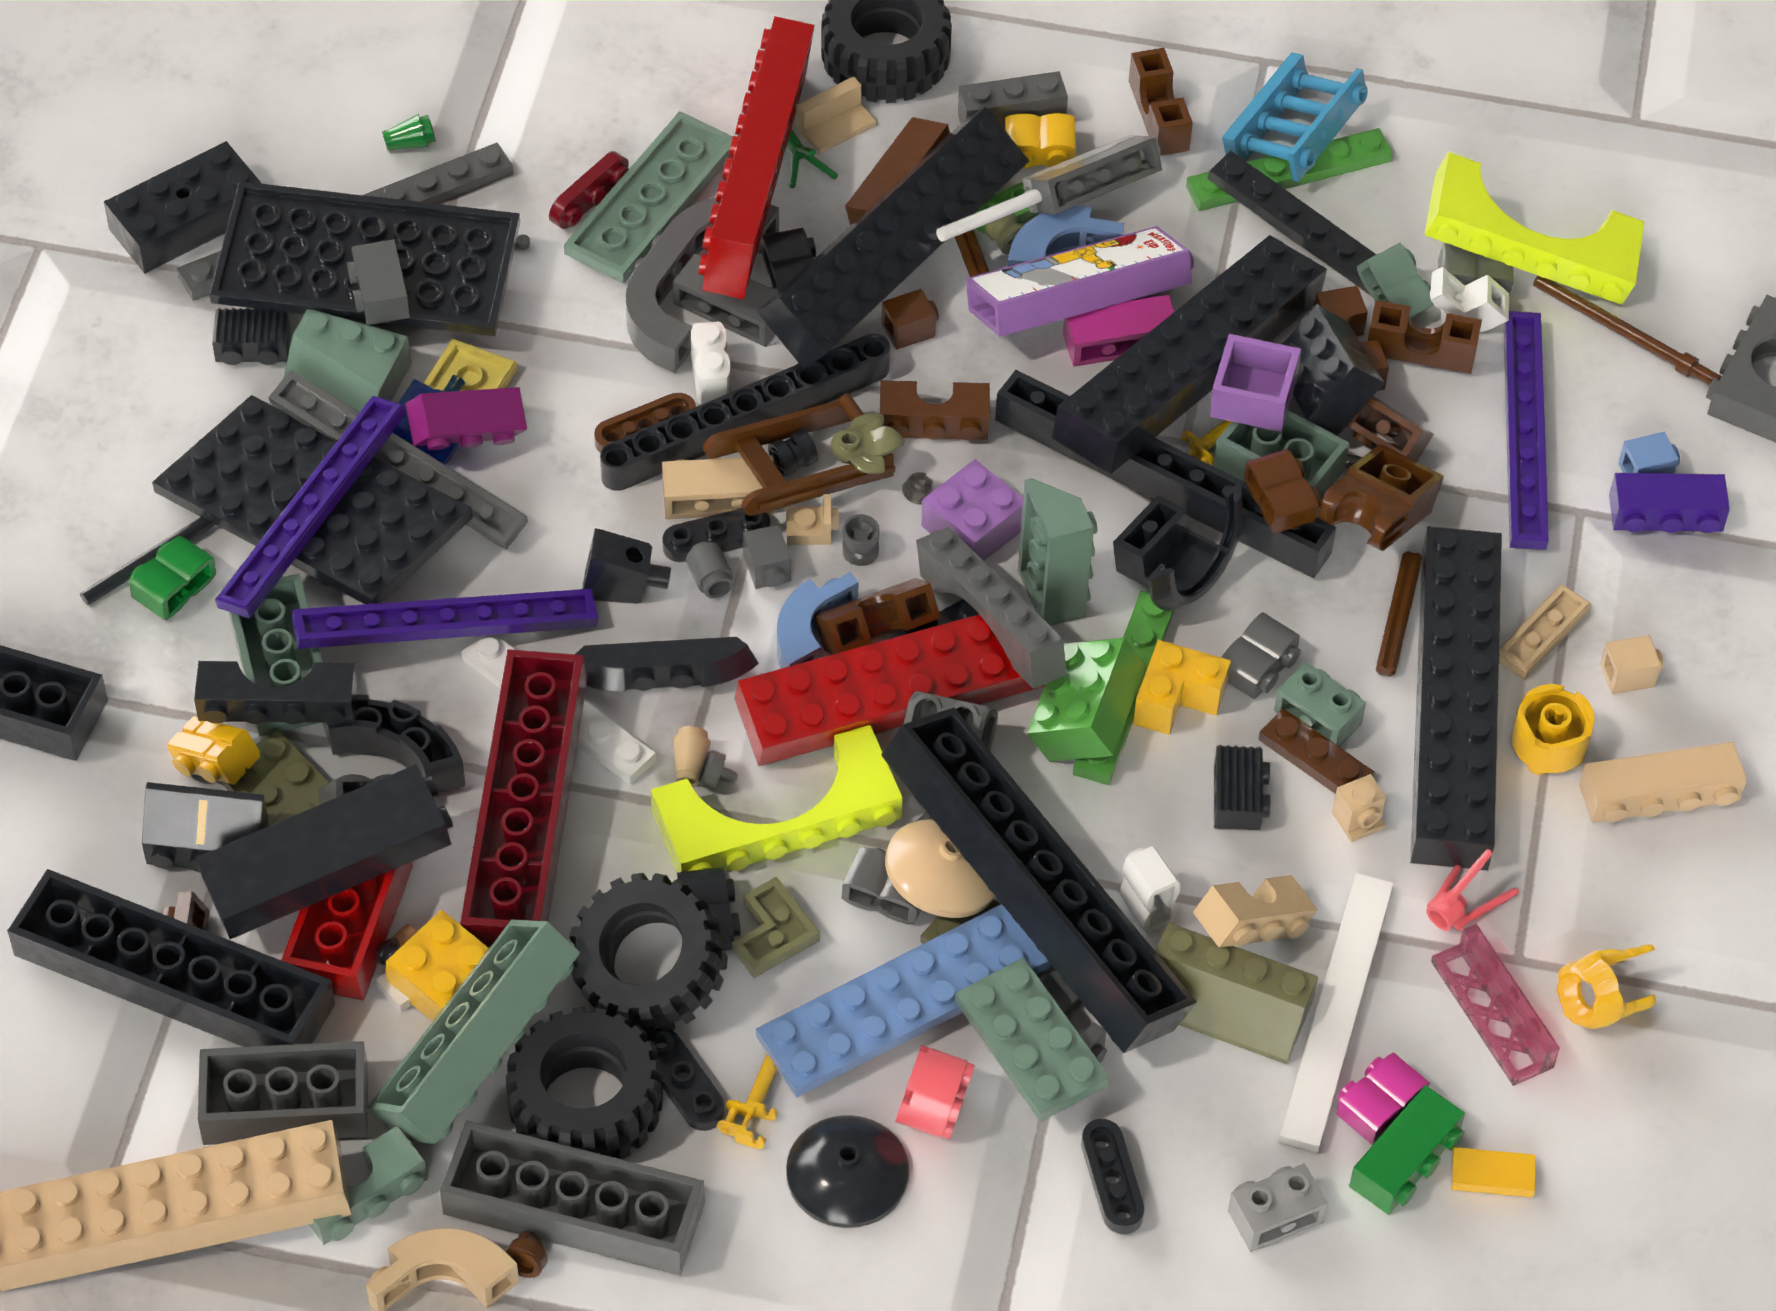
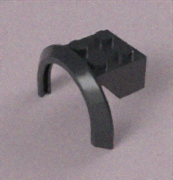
M1238 482L1225 495L1226 522L1219 545L1189 529L1188 510L1157 495L1113 541L1116 571L1149 588L1153 604L1164 611L1178 609L1201 598L1220 578L1238 543L1243 519L1241 483Z

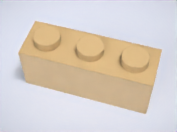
M742 457L662 462L665 519L708 517L742 508V501L748 494L763 488ZM776 509L768 511L767 513H776Z

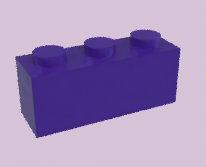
M1615 473L1609 493L1613 530H1627L1630 532H1723L1730 511L1725 474Z

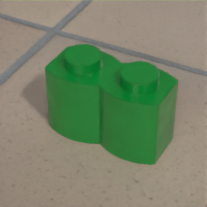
M178 536L170 542H165L158 549L154 559L146 562L144 565L137 566L132 572L129 580L131 597L163 620H167L179 612L190 597L198 594L213 580L216 575L214 558L183 536Z

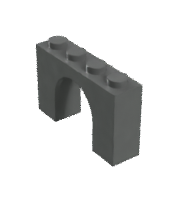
M1766 295L1760 307L1753 306L1746 325L1749 326L1748 330L1744 331L1741 329L1733 345V349L1736 352L1734 355H1726L1719 374H1722L1721 379L1714 378L1708 389L1706 398L1710 399L1711 402L1707 415L1776 443V387L1761 379L1752 365L1760 359L1776 357V298Z

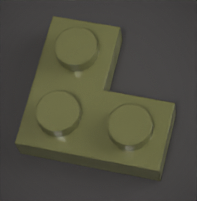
M777 877L743 895L744 905L761 926L732 942V951L753 978L820 941L819 930Z

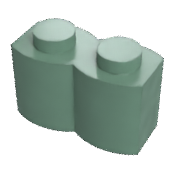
M1401 243L1386 249L1357 266L1361 281L1374 298V301L1379 300L1411 306L1410 318L1434 305L1430 298L1431 286L1417 274L1414 255Z

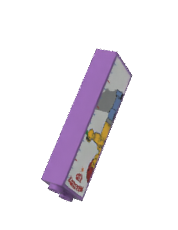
M1158 226L966 278L968 309L975 317L1001 337L1191 284V269L1194 267V259L1189 249Z

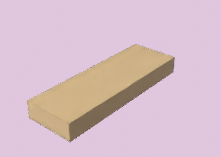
M1561 584L1499 648V663L1525 680L1590 612L1592 603Z

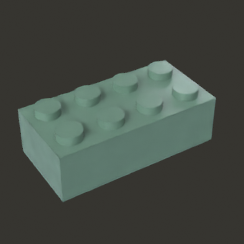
M300 573L281 577L250 619L229 612L243 673L249 680L258 685L284 687L294 684L309 673L315 662H322L319 648L298 649L292 623L293 609L308 608ZM263 722L256 724L259 736L272 734L278 729L282 732L318 723L293 725L286 722Z

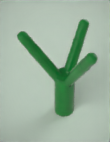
M791 129L787 144L792 153L789 187H796L799 160L803 158L831 178L836 179L838 174L814 157L816 151L804 147Z

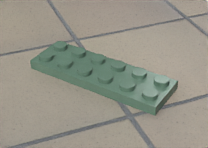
M679 111L565 242L564 254L624 283L633 272L639 258H644L651 250L654 238L658 234L662 235L673 219L688 208L722 168L726 159L730 158L729 151L733 136Z

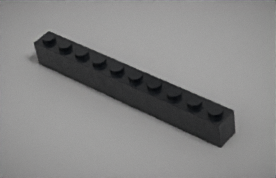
M1015 369L997 392L995 421L1152 499L1159 495L1188 510L1189 517L1221 533L1224 531L1226 522L1225 495L1238 482L1241 483L1243 519L1238 541L1312 578L1316 577L1332 554L1336 526H1332L1316 517V520L1274 534L1265 521L1260 506L1253 499L1244 481L1157 438L1149 442L1111 475L1052 439L1058 405L1070 396Z

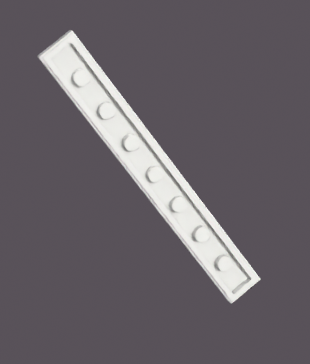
M1355 873L1278 1143L1314 1153L1319 1151L1394 884L1392 882Z

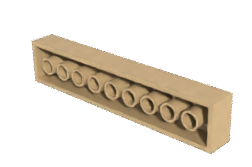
M328 1120L0 1191V1292L313 1224V1219L339 1214L342 1217L352 1215L341 1144L333 1121Z

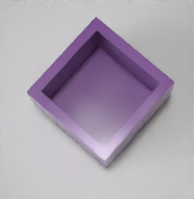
M1229 334L1212 389L1210 417L1282 432L1298 378L1301 349Z
M974 459L923 498L921 526L930 534L949 527L985 561L1021 532L1023 497Z

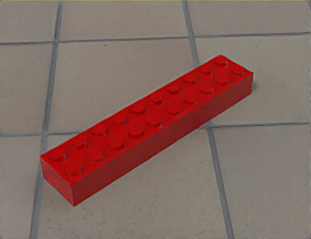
M774 16L771 29L764 28L761 46L758 49L754 70L756 71L752 70L748 86L750 93H745L742 113L744 114H739L735 135L738 136H733L729 151L731 159L727 158L722 176V179H725V181L720 180L716 195V202L718 204L713 203L709 220V224L712 226H707L705 230L702 248H705L708 254L702 253L698 274L704 276L703 291L745 299L796 115V105L799 104L806 79L815 28L813 24Z

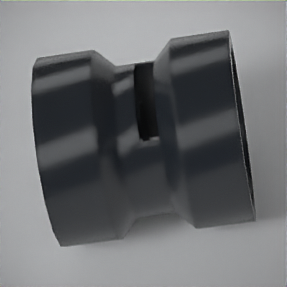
M804 429L791 433L789 439L785 441L778 439L768 445L769 456H773V463L783 477L794 473L800 465L809 466L818 461L816 446L811 436Z

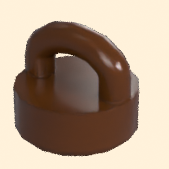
M530 1231L521 1232L518 1238L512 1240L506 1250V1253L517 1263L518 1275L521 1277L535 1278L539 1276L548 1262V1256L541 1240Z

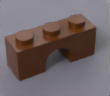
M1165 48L1131 53L1129 84L1148 136L1155 137L1156 142L1160 146V156L1189 151L1193 124L1184 98L1175 99L1174 72Z
M1358 286L1316 292L1314 307L1318 304L1348 321L1356 336L1364 335L1368 311ZM1379 340L1360 341L1385 382L1378 391L1385 390L1389 365Z
M1375 300L1367 341L1379 340L1385 358L1468 374L1472 373L1482 319L1446 313L1445 322L1437 328H1423L1413 323L1410 319L1411 306Z
M880 380V414L884 415L883 426L895 429L903 438L988 440L990 383L953 382V394L948 401L942 404H929L918 396L917 381Z
M918 578L905 581L814 615L824 651L831 654L872 644L871 637L895 629L908 631L941 618L931 583Z

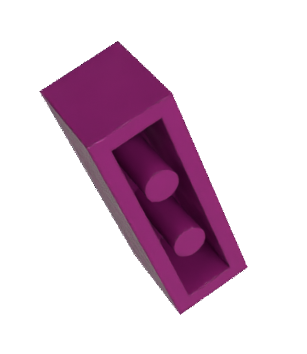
M520 387L423 393L406 403L413 446L428 445V450L444 449L449 447L450 443H461L462 448H470L483 444V441L493 440L494 445L510 444L515 442V436L527 430Z

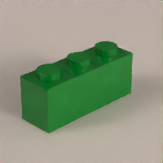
M1425 1085L1353 1167L1349 1187L1388 1215L1398 1204L1405 1206L1417 1189L1415 1184L1422 1176L1428 1179L1438 1167L1441 1161L1439 1156L1446 1148L1452 1151L1462 1139L1465 1131L1461 1129L1465 1112Z

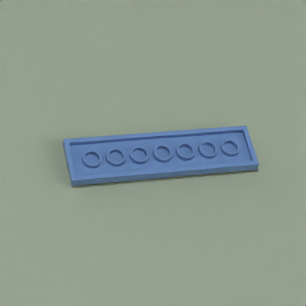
M1001 904L756 1028V1037L797 1098L963 1013L955 1002L956 992L1023 957L1036 975L1053 966Z

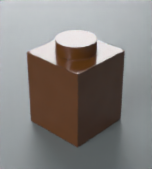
M922 289L882 301L881 325L896 350L935 337L936 321L939 320L938 309L933 300L928 301Z

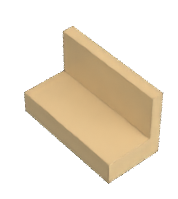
M854 76L796 105V128L819 154L877 125L876 119L861 104V84Z

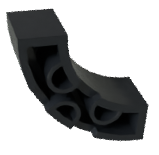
M356 694L354 723H341L338 725L323 723L333 755L365 752L388 757L406 768L417 764L423 778L430 775L437 793L465 786L463 760L451 737L440 725L436 727L432 722L421 716L420 710L394 699L391 703L371 700L369 695Z

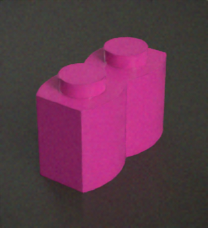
M1394 1052L1384 1059L1381 1057L1374 1059L1365 1070V1077L1357 1083L1353 1080L1347 1083L1337 1097L1339 1105L1336 1115L1371 1145L1378 1140L1425 1085L1429 1087L1430 1084L1429 1081Z

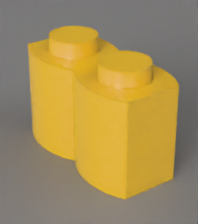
M1054 113L1041 117L1033 114H1014L1005 117V131L1029 160L1022 169L1038 165L1052 167L1076 156L1075 116Z

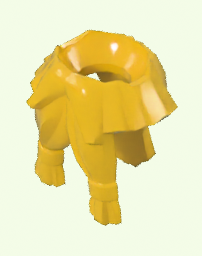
M1647 944L1624 951L1617 949L1596 950L1575 962L1571 961L1563 966L1558 972L1559 982L1556 993L1559 997L1564 1016L1576 1025H1581L1588 1029H1597L1610 1026L1621 1018L1628 1017L1635 1012H1642L1657 1003L1655 994L1623 1003L1617 978L1610 967L1625 962L1627 959L1654 951V946ZM1582 981L1591 984L1596 996L1593 1008L1585 1002L1582 996Z

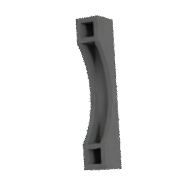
M947 527L916 540L920 576L925 581L930 582L932 588L938 594L943 592L954 593L968 602L993 631L1014 670L1033 689L1067 675L1063 638L955 532Z

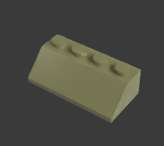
M1168 922L1155 951L1197 1001L1196 1005L1179 1025L1287 1064L1314 1001L1318 976L1236 946L1219 948L1211 937Z

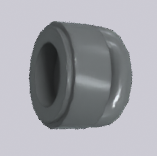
M714 750L709 752L699 780L701 787L714 791L719 780L726 782L737 781V773L723 767L726 759L725 754Z

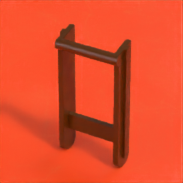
M849 393L842 395L834 402L716 433L709 437L703 445L704 453L711 459L739 452L763 487L751 492L742 501L741 507L749 516L821 497L823 494H831L892 477L895 472L894 455L889 453L883 456L885 463L884 473H862L851 463L786 482L762 447V445L770 444L778 439H788L791 433L799 429H804L810 433L850 422L864 415Z

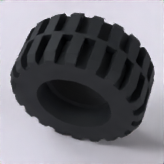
M829 0L825 6V12L822 14L821 58L827 74L833 78L836 84L854 76L861 84V96L866 97V100L870 102L886 100V103H896V99L903 98L904 101L914 99L917 93L921 95L932 88V84L936 85L943 78L944 72L948 69L950 63L952 23L949 9L944 5L943 0ZM879 32L900 34L909 40L898 44L884 45L870 42L864 39V37Z
M637 873L631 875L630 882L624 883L621 877L610 882L612 889L604 894L599 889L591 896L594 903L589 909L582 906L577 914L578 919L581 921L580 926L571 927L569 939L580 952L573 962L574 968L571 972L575 984L580 988L582 995L594 1009L609 1010V1016L614 1018L617 1014L630 1019L631 1028L637 1025L648 1033L656 1026H659L662 1031L675 1030L674 1022L681 1019L685 1024H688L696 1018L692 1012L699 1006L705 1010L713 1002L709 996L711 990L720 991L724 981L719 972L720 970L727 969L728 956L723 951L727 943L725 934L719 927V921L704 899L696 891L692 892L688 884L679 879L671 882L667 875L655 873L652 880H649L644 873ZM651 923H666L676 927L682 936V947L677 962L667 974L647 984H629L618 978L614 968L615 957L620 944L626 936L635 929Z
M585 1007L573 1008V1013L563 1015L562 1011L550 1014V1021L546 1023L542 1020L536 1022L530 1027V1036L524 1034L515 1044L516 1052L510 1054L507 1062L506 1090L511 1123L515 1124L516 1133L623 1160L631 1155L630 1148L632 1146L636 1149L641 1148L648 1140V1132L650 1133L655 1130L663 1104L661 1063L658 1062V1052L654 1043L647 1041V1033L637 1025L631 1028L630 1019L621 1014H617L615 1018L609 1016V1010L596 1008L595 1012H585ZM578 1068H596L606 1071L616 1077L623 1085L612 1099L591 1108L565 1106L547 1093L549 1086L559 1076Z

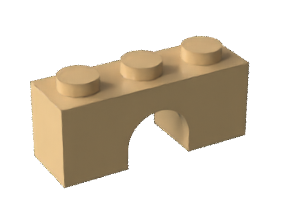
M1289 875L1266 878L1253 896L1244 889L1240 882L1213 885L1193 913L1220 948L1234 945L1244 946L1248 943L1262 941L1267 943L1283 938L1295 939L1307 931L1309 921L1318 909L1294 877Z

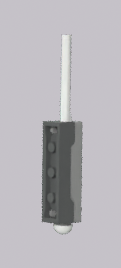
M1129 135L1022 178L1025 189L1024 194L938 228L936 231L937 237L943 242L1029 207V211L1032 213L1058 214L1162 171L1160 146L1156 142L1155 137Z

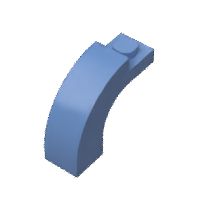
M1075 206L1058 214L1042 213L1027 222L1016 234L1010 248L1007 267L1122 236L1125 223L1091 218L1092 207Z

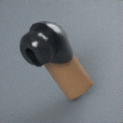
M406 924L391 938L379 944L376 949V959L381 965H386V961L418 931L412 925Z

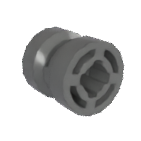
M857 514L849 517L843 525L842 554L850 564L866 566L873 563L878 557L879 524L871 516Z

